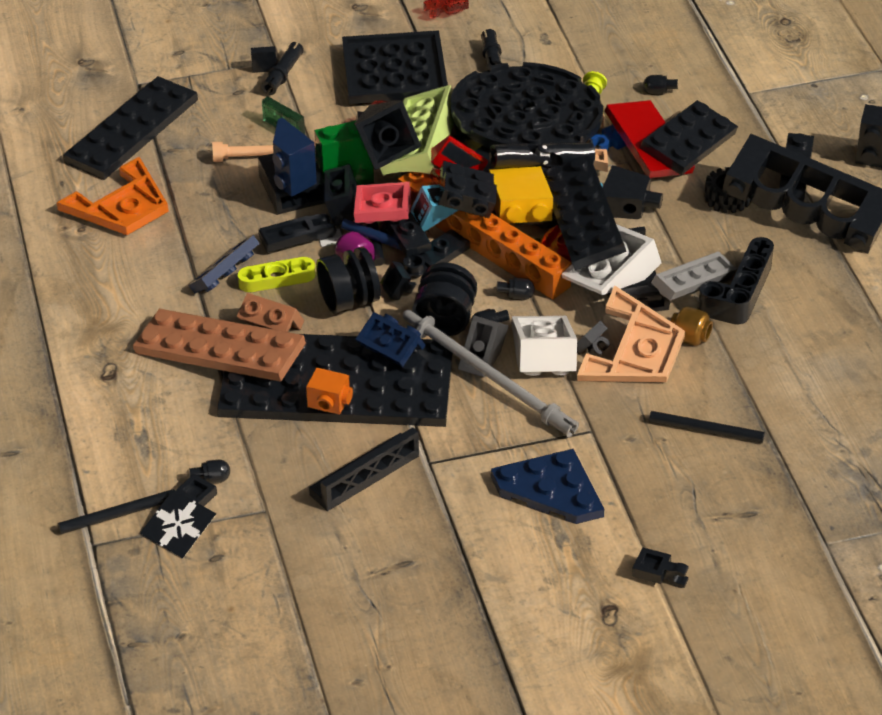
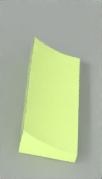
M451 85L404 98L403 104L422 147L381 167L383 175L398 172L438 174L439 167L431 162V148L450 135L454 125L450 110L453 92Z

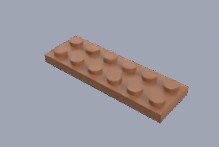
M158 309L133 344L135 353L281 382L305 346L306 341L304 335Z

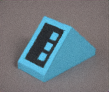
M439 184L422 186L410 210L424 232L458 211L438 205Z

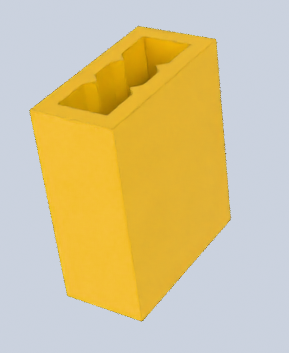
M541 166L489 169V173L494 174V184L497 185L496 205L494 207L497 217L507 223L552 221L553 195Z

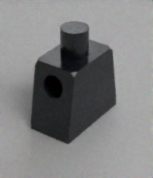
M614 165L611 166L603 186V191L614 218L641 219L646 206L661 208L663 193L650 191L651 178L649 176Z

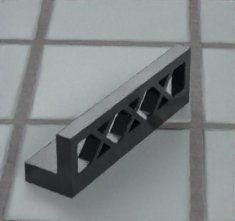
M414 427L404 433L400 432L309 487V495L326 511L333 509L419 457V432Z

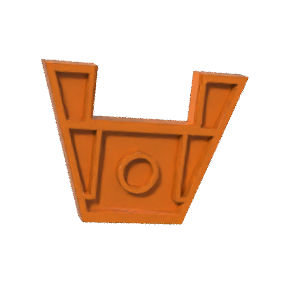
M140 157L119 168L120 176L129 183L92 203L77 191L57 202L58 211L125 235H129L169 212L167 201Z

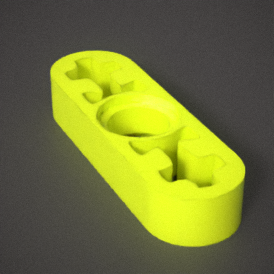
M298 257L247 266L238 272V285L244 292H257L307 283L316 276L315 262L309 257ZM272 273H283L282 276H271Z

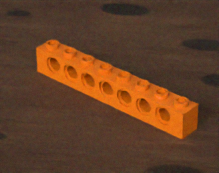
M408 172L398 178V182L410 183L411 207L422 186L439 184V180L427 173ZM458 210L434 225L445 233L450 229L454 230L470 241V248L515 277L529 279L537 291L552 300L571 287V281L562 278L561 274L572 262L492 213L489 218Z

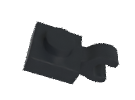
M642 547L632 567V576L661 584L663 579L666 578L672 585L678 588H685L689 577L685 576L689 566L683 563L671 562L670 554Z

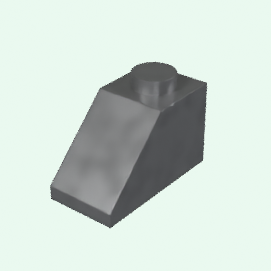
M474 315L464 348L492 366L501 353L509 325ZM462 359L460 360L459 370L486 377Z

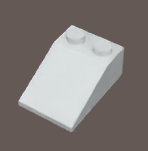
M617 225L627 252L576 271L573 264H571L561 275L562 278L598 294L605 295L612 292L614 285L621 289L645 280L662 262L654 239Z
M511 316L516 360L520 372L536 376L540 375L541 372L567 375L569 371H576L577 337L567 316Z

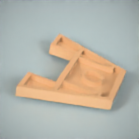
M614 285L606 304L605 313L627 319L629 323L614 360L611 361L586 353L577 374V381L667 382L684 340L685 331Z

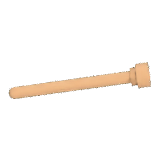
M223 141L212 142L213 162H223V159H228V157L273 154V145L228 146V144H223Z

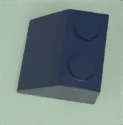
M283 117L278 119L273 140L274 181L279 189H283L292 197L317 184L315 144Z

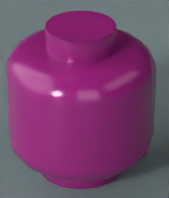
M352 231L342 235L337 240L335 254L340 256L343 261L345 251L351 250L353 252L355 248L364 246L374 260L375 249L368 239L360 233Z

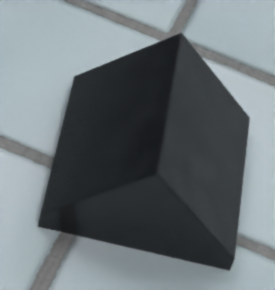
M402 100L369 105L354 123L375 170L422 147Z

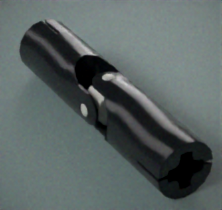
M593 143L497 144L491 146L489 160L492 168L555 167L571 162L576 158L590 155L594 164L595 148Z

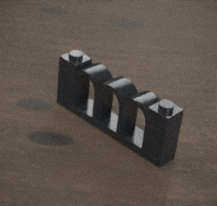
M754 134L749 135L726 173L722 192L745 202L749 197L755 205L766 210L782 208L785 216L798 224L805 225L816 222L818 229L826 236L834 239H845L844 244L869 254L882 229V188ZM766 168L791 178L784 187L778 189L766 187L759 181ZM799 182L825 192L823 197L815 203L801 202L793 195ZM834 196L858 206L859 209L854 216L840 218L831 214L827 207Z

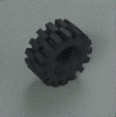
M725 167V171H722L721 168H718L716 172L711 171L710 176L707 175L704 193L705 202H708L710 208L714 206L715 211L723 209V213H727V210L736 213L737 209L741 212L744 210V206H749L751 202L749 197L745 202L722 192L726 173L730 167Z

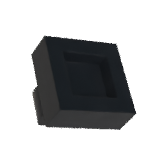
M395 261L391 262L380 281L390 299L400 300L404 292L412 293L417 285L415 282H410L411 275L407 273L403 265Z
M601 320L577 342V353L579 355L588 348L589 354L599 357L602 351L597 345L603 351L611 345L607 338L601 336L608 329Z

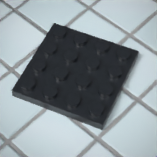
M439 30L342 37L349 104L404 100L406 97L448 85Z

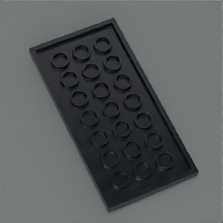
M301 334L304 335L306 344L281 382L224 371L217 408L218 417L446 427L453 353L433 339H422L425 344L423 350L416 347L402 367L360 345L356 341L357 336ZM316 368L349 375V386L353 388L351 402L348 405L345 404L340 415L308 407L306 386Z

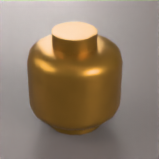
M688 306L683 307L679 313H674L670 320L685 331L683 343L692 346H698L702 342H707L713 328V322L710 321L709 315L706 312Z

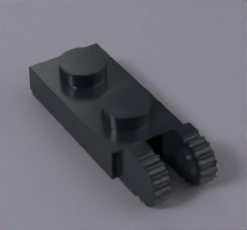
M321 213L320 215H307L259 228L258 234L267 253L317 239L331 238L335 236L337 230L330 223L329 215Z

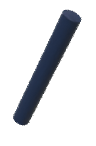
M344 218L341 225L342 229L358 232L366 238L402 251L392 235Z

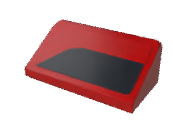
M450 135L431 148V162L439 168L443 161L476 170H483L488 163L486 158Z

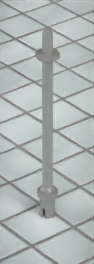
M411 310L403 312V318L415 326L416 330L421 333L420 338L429 336L540 413L542 423L547 426L552 425L568 438L572 436V433L576 432L579 422L560 411V406L555 403L545 404L434 327L435 319L432 316L421 318Z

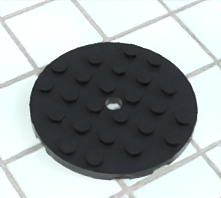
M523 62L522 66L509 67L508 63L488 66L487 71L481 73L474 71L468 74L455 86L451 95L450 110L452 119L460 131L470 139L483 145L486 149H490L492 145L585 143L598 132L601 126L603 105L600 102V95L592 85L587 86L582 83L580 76L551 65Z

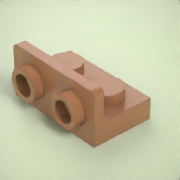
M250 293L246 294L237 314L239 320L263 328L288 332L291 327L301 330L305 321L296 308Z

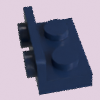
M373 312L356 337V341L360 345L402 367L416 347L421 350L425 347L424 342L420 338L421 333L409 325L404 328L398 325L399 322L388 314L381 316Z

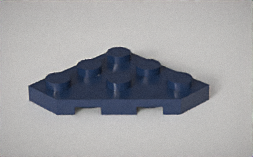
M574 449L491 468V479L499 496L510 501L512 498L527 502V507L549 514L551 511L565 516L566 521L574 524L604 517L605 509Z

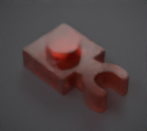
M426 0L423 2L424 11H429L430 18L438 17L442 12H445L447 15L456 14L469 9V0Z

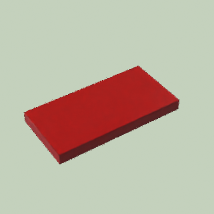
M651 100L606 105L605 113L647 176L656 178L680 175L640 149L645 138L666 124ZM695 165L684 174L693 173Z

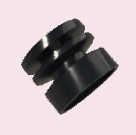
M364 246L355 248L353 252L351 250L345 251L343 261L337 254L317 260L316 274L325 304L333 314L352 309L354 300L359 306L367 304V301L369 303L379 301L381 291L378 273L370 253Z
M442 262L431 265L425 269L421 276L412 312L421 318L432 316L435 319L434 327L447 336L461 333L469 323L472 306L477 294V282L474 276L466 268L455 263Z

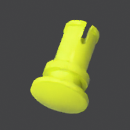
M591 71L583 76V83L587 86L592 85L600 95L607 86V79L603 74Z

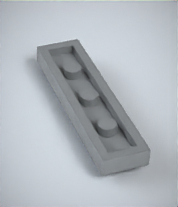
M718 251L656 274L651 283L659 290L661 295L671 301L699 290L700 286L705 282H720L733 277L737 268Z

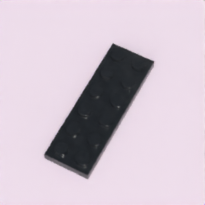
M157 76L63 154L64 163L105 180L198 101L197 92Z
M590 155L576 158L560 166L551 167L543 172L553 195V210L575 271L627 252Z

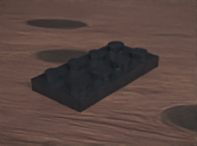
M697 100L645 138L640 149L678 174L683 175L735 135L738 126L727 117L720 115L709 108L708 105Z

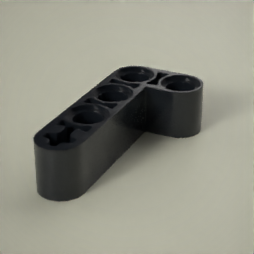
M757 237L751 240L731 285L715 281L703 283L700 286L698 310L706 312L711 319L739 325L747 322L772 267L773 242L765 237Z

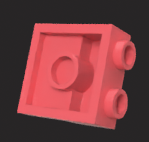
M410 183L357 185L354 207L355 223L371 224L376 221L398 222L408 219L412 201Z

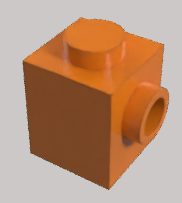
M316 368L306 386L307 405L309 408L339 415L345 404L348 405L351 402L353 388L349 386V375Z

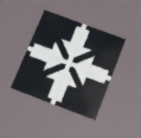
M173 489L140 534L183 559L215 517L216 513Z

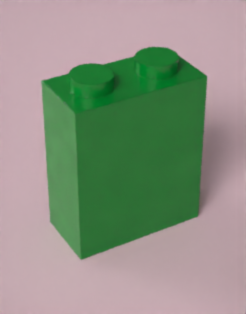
M357 120L314 130L316 164L324 179L325 170L350 164L358 185L374 183V168L354 124Z

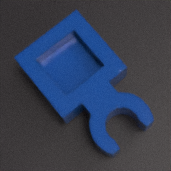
M613 124L603 128L601 134L594 135L590 140L594 147L599 145V149H607V152L612 146L617 150L627 146Z

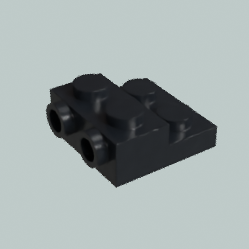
M443 161L440 167L438 205L489 218L496 205L497 185L494 184V174Z

